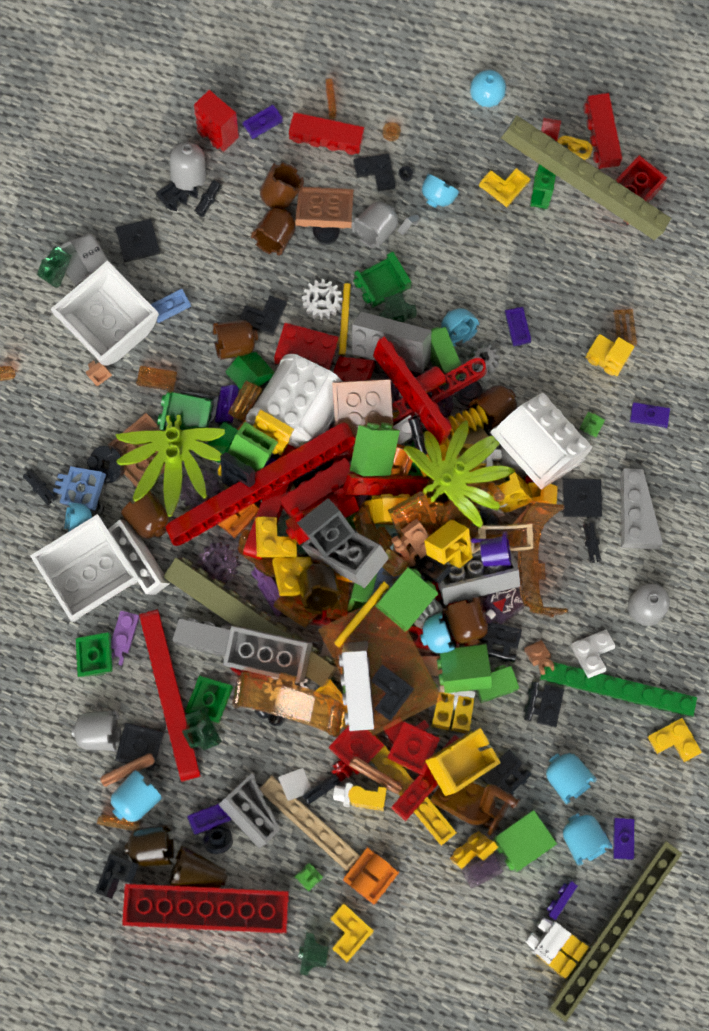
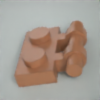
M417 518L401 530L404 536L401 538L394 536L392 538L393 547L397 552H400L402 560L409 566L416 564L414 560L415 555L418 554L420 558L427 555L425 540L429 535ZM410 543L411 547L407 549L406 546Z

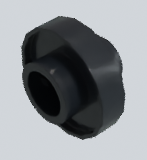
M313 226V236L319 244L331 245L339 237L340 230L338 227L322 228Z
M475 381L455 392V397L460 404L469 406L473 399L483 393L482 386L478 381Z
M214 827L208 830L203 837V844L207 852L222 854L228 851L233 844L230 830L225 827Z

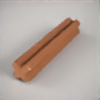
M148 753L102 775L100 781L103 786H108L129 776L134 770L138 772L153 765L155 759L151 753Z
M357 757L351 759L349 765L396 794L401 792L402 784Z

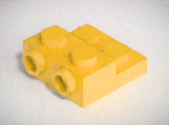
M261 409L253 424V427L278 441L273 453L282 455L290 442L294 429Z

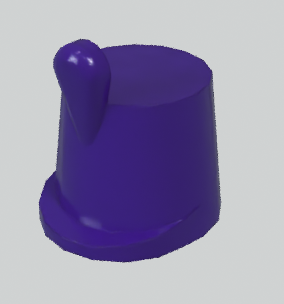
M506 531L503 532L502 536L492 539H471V543H480L484 566L511 565L510 545Z

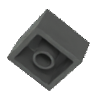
M329 498L297 522L324 558L356 534Z

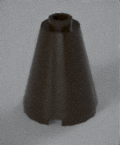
M181 846L175 858L176 863L172 867L170 875V885L220 888L221 885L225 886L228 874L225 873L224 868L187 847Z

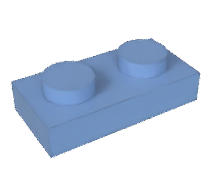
M182 289L150 304L159 314L157 323L191 307Z

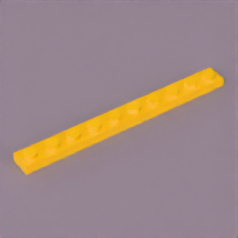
M330 680L326 686H320L315 691V694L343 728L346 729L349 726L345 724V713H348L347 705H343V694ZM369 729V731H370L376 738H378L377 735L372 731V729ZM384 746L371 762L380 772L402 784L403 788L399 793V796H401L414 780L401 765L387 759L390 751ZM428 797L414 811V814L440 846L457 833L434 804L430 802Z

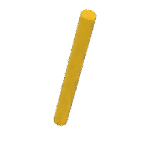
M345 283L343 286L339 355H346L351 284Z
M383 581L333 642L336 646L340 648L390 587L386 582Z

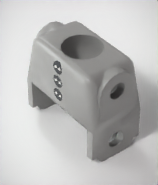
M86 234L80 238L70 240L59 246L55 251L57 257L62 259L63 266L76 287L108 260L92 234Z

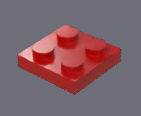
M339 356L333 373L342 381L370 380L375 368V361Z
M404 722L387 759L423 776L428 767L425 760L433 756L440 738Z
M348 726L328 748L358 775L360 772L349 765L351 759L357 757L369 764L385 745L369 730L350 731Z

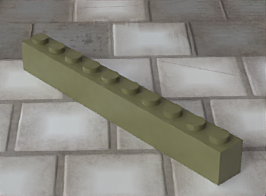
M518 115L514 117L503 133L502 140L651 239L655 240L664 233L671 217Z
M186 557L175 558L163 576L166 580L233 626H241L304 640L300 635L296 633L292 635L288 632V627L280 622L276 624L271 620L272 616L264 611L260 613L255 609L256 605L248 600L244 602L239 598L240 594L232 589L228 591L223 587L224 583L216 578L212 580L208 577L209 573L200 567L196 569L192 566L193 562ZM312 645L306 676L321 687H324L328 684L339 666L335 664L336 660L328 655L324 657L319 653L320 649Z
M667 841L659 845L546 1009L562 1021H568L681 857L682 852Z

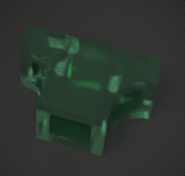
M58 246L54 247L51 253L42 259L37 276L55 288L60 287L72 255Z
M401 293L384 297L385 309L379 313L380 317L404 323L405 320L416 318L417 310L415 305L405 302Z
M204 707L192 711L185 716L187 726L182 733L191 749L200 746L203 750H206L222 742Z
M306 933L304 947H300L298 959H302L301 975L308 976L309 971L314 967L326 968L329 947L319 945L315 940V934Z

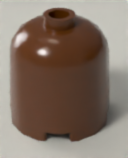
M282 162L281 165L274 163L260 187V197L269 208L282 210L288 208L304 185V178H300L296 174L298 170L293 166Z
M278 208L270 209L252 231L251 238L257 241L256 246L270 255L272 252H275L277 256H280L296 231V222L289 211Z
M237 320L213 323V335L217 334L218 340L214 345L217 357L220 360L247 355L254 350L255 341H258L257 330H253L248 321Z
M494 385L469 403V409L473 407L476 410L477 405L484 409L488 424L484 423V430L491 429L492 431L493 428L500 425L517 409L516 395L513 390L505 386Z
M151 491L134 504L130 501L121 511L123 518L142 538L150 539L155 536L159 538L166 533L165 528L169 523L170 517H168L166 509Z
M480 597L473 598V601L468 603L464 600L452 604L448 608H443L452 637L458 643H468L469 646L479 644V639L487 634L488 624Z

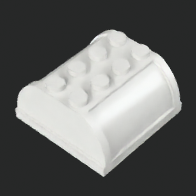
M108 260L51 308V312L102 365H110L117 362L142 341L154 327L159 315L149 302Z
M287 354L280 361L278 369L254 407L248 412L246 422L253 426L256 416L261 409L294 429L289 444L299 448L328 431L335 420L332 383L343 381L332 371L299 355Z
M541 393L519 406L490 432L541 490L580 465L585 460L584 457L592 449V445L564 417L562 412L554 406L545 393Z
M98 514L30 555L71 622L77 621L84 614L139 581L136 573Z

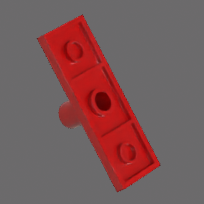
M385 336L377 342L373 357L389 379H391L414 413L420 416V420L425 428L436 438L439 446L446 442L452 430L451 423L446 417H443L437 403L432 402L427 393L446 382L443 372L439 367L434 366L415 378L407 368L404 358L396 353L393 343L388 341Z

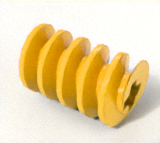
M479 405L476 406V410L473 407L470 408L469 413L464 410L462 415L456 413L455 418L452 415L448 417L452 427L451 437L465 420L468 421V434H470V428L476 432L477 425L484 429V423L488 424L485 411Z

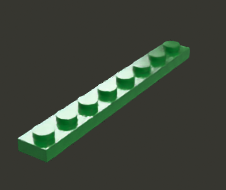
M553 662V671L550 667L546 666L544 667L545 674L540 676L542 681L689 717L694 716L697 697L604 674L588 678L583 669Z

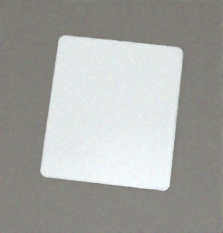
M303 768L279 777L288 801L303 796L304 793L311 789Z

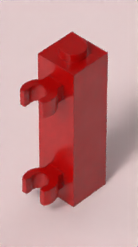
M336 482L330 486L333 494L303 511H299L298 506L291 508L290 512L293 517L285 521L288 527L286 532L291 540L295 539L299 545L309 540L297 522L328 498L345 518L357 512L359 508L355 496L345 495L343 488H340Z

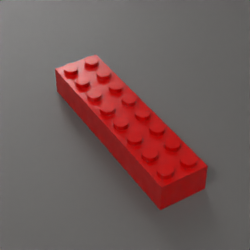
M125 884L122 926L287 934L289 892Z

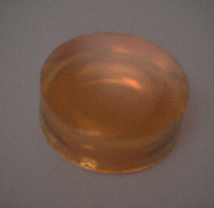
M389 122L384 125L382 135L387 141H396L400 137L401 129L398 124Z
M0 367V381L15 378V369L13 367Z

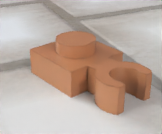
M542 640L524 648L532 665L536 666L539 664V671L542 675L545 674L544 667L546 666L550 667L552 671L554 670V664L550 660L551 655Z

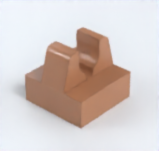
M94 360L88 364L90 369L85 372L96 386H99L112 376L105 365H102L100 362L96 364Z

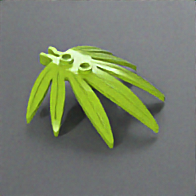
M166 415L168 424L166 431H136L116 434V438L120 441L130 444H146L117 459L119 465L141 462L158 451V454L141 477L134 492L133 500L135 502L140 500L150 491L165 463L163 482L164 502L167 515L171 517L181 495L183 481L182 462L185 464L186 471L194 488L200 496L206 498V485L203 475L189 451L193 450L205 459L220 461L222 454L218 450L199 441L215 440L225 434V429L196 428L181 430V415H177L175 427H173L170 415Z
M463 421L450 440L445 461H442L438 441L429 431L424 433V443L429 458L422 451L411 446H405L403 450L434 481L432 485H428L423 490V493L426 494L436 489L430 499L432 503L439 495L446 493L459 510L478 528H481L483 523L478 510L470 500L482 506L499 510L500 504L490 494L481 489L466 485L495 481L515 473L514 468L507 466H489L471 473L469 472L487 459L500 444L493 436L477 442L456 459L468 434V421Z

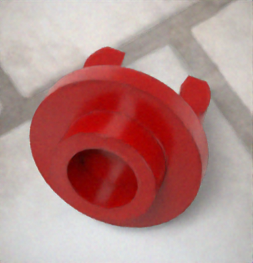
M341 760L332 765L334 768L331 772L333 774L336 773L340 781L345 777L349 778L353 774V771Z

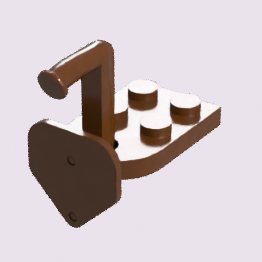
M471 782L458 792L446 796L439 786L431 797L430 802L469 824H483L489 829L488 835L491 836L497 830L509 805H511L512 809L515 808L520 799L515 798L495 785L489 784L486 788H483L475 782ZM496 797L505 801L500 810L496 808Z

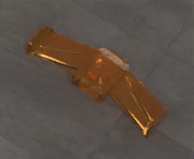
M363 505L353 517L358 533L382 547L389 557L382 567L393 577L402 574L409 566V563L405 562L390 549L393 544L391 535L385 527L376 529L369 512V506Z

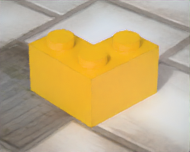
M599 334L585 358L592 365H599L604 368L607 374L618 377L635 346L620 337L614 343Z
M452 519L425 540L427 556L442 564L448 562L461 568L473 558L469 528Z

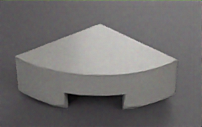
M417 214L407 217L397 231L401 235L409 232L410 226L412 224L416 226L421 218Z

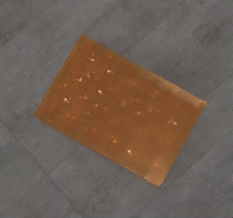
M374 605L344 643L368 642L367 657L369 658L370 679L384 665L412 686L414 690L390 721L375 710V707L386 692L371 682L374 729H369L372 736L443 700L408 630H402ZM361 608L318 629L340 674H344L343 666L339 665V654H342L343 644L339 648L333 642Z

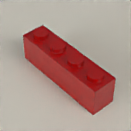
M609 93L589 95L586 103L583 104L584 113L588 115L587 129L591 130L590 144L595 150L593 153L594 163H597L598 169L618 167L622 161V154Z
M294 112L289 128V139L295 143H309L313 147L323 146L331 151L342 150L347 154L354 155L355 153L360 154L365 127Z
M346 458L335 461L325 471H319L309 481H303L296 489L287 491L282 495V498L279 500L290 518L293 517L290 512L291 508L298 506L299 511H303L333 494L330 486L336 482L340 488H343L347 475L356 474L350 471L351 465Z

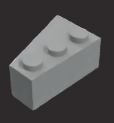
M187 617L186 620L179 619L172 641L179 646L200 652L214 653L215 656L221 657V655L225 656L231 627L222 625L219 628L207 621L201 624L198 623V620Z
M251 773L219 806L260 849L280 829L270 808L267 807L262 797L263 793L259 790L253 773Z

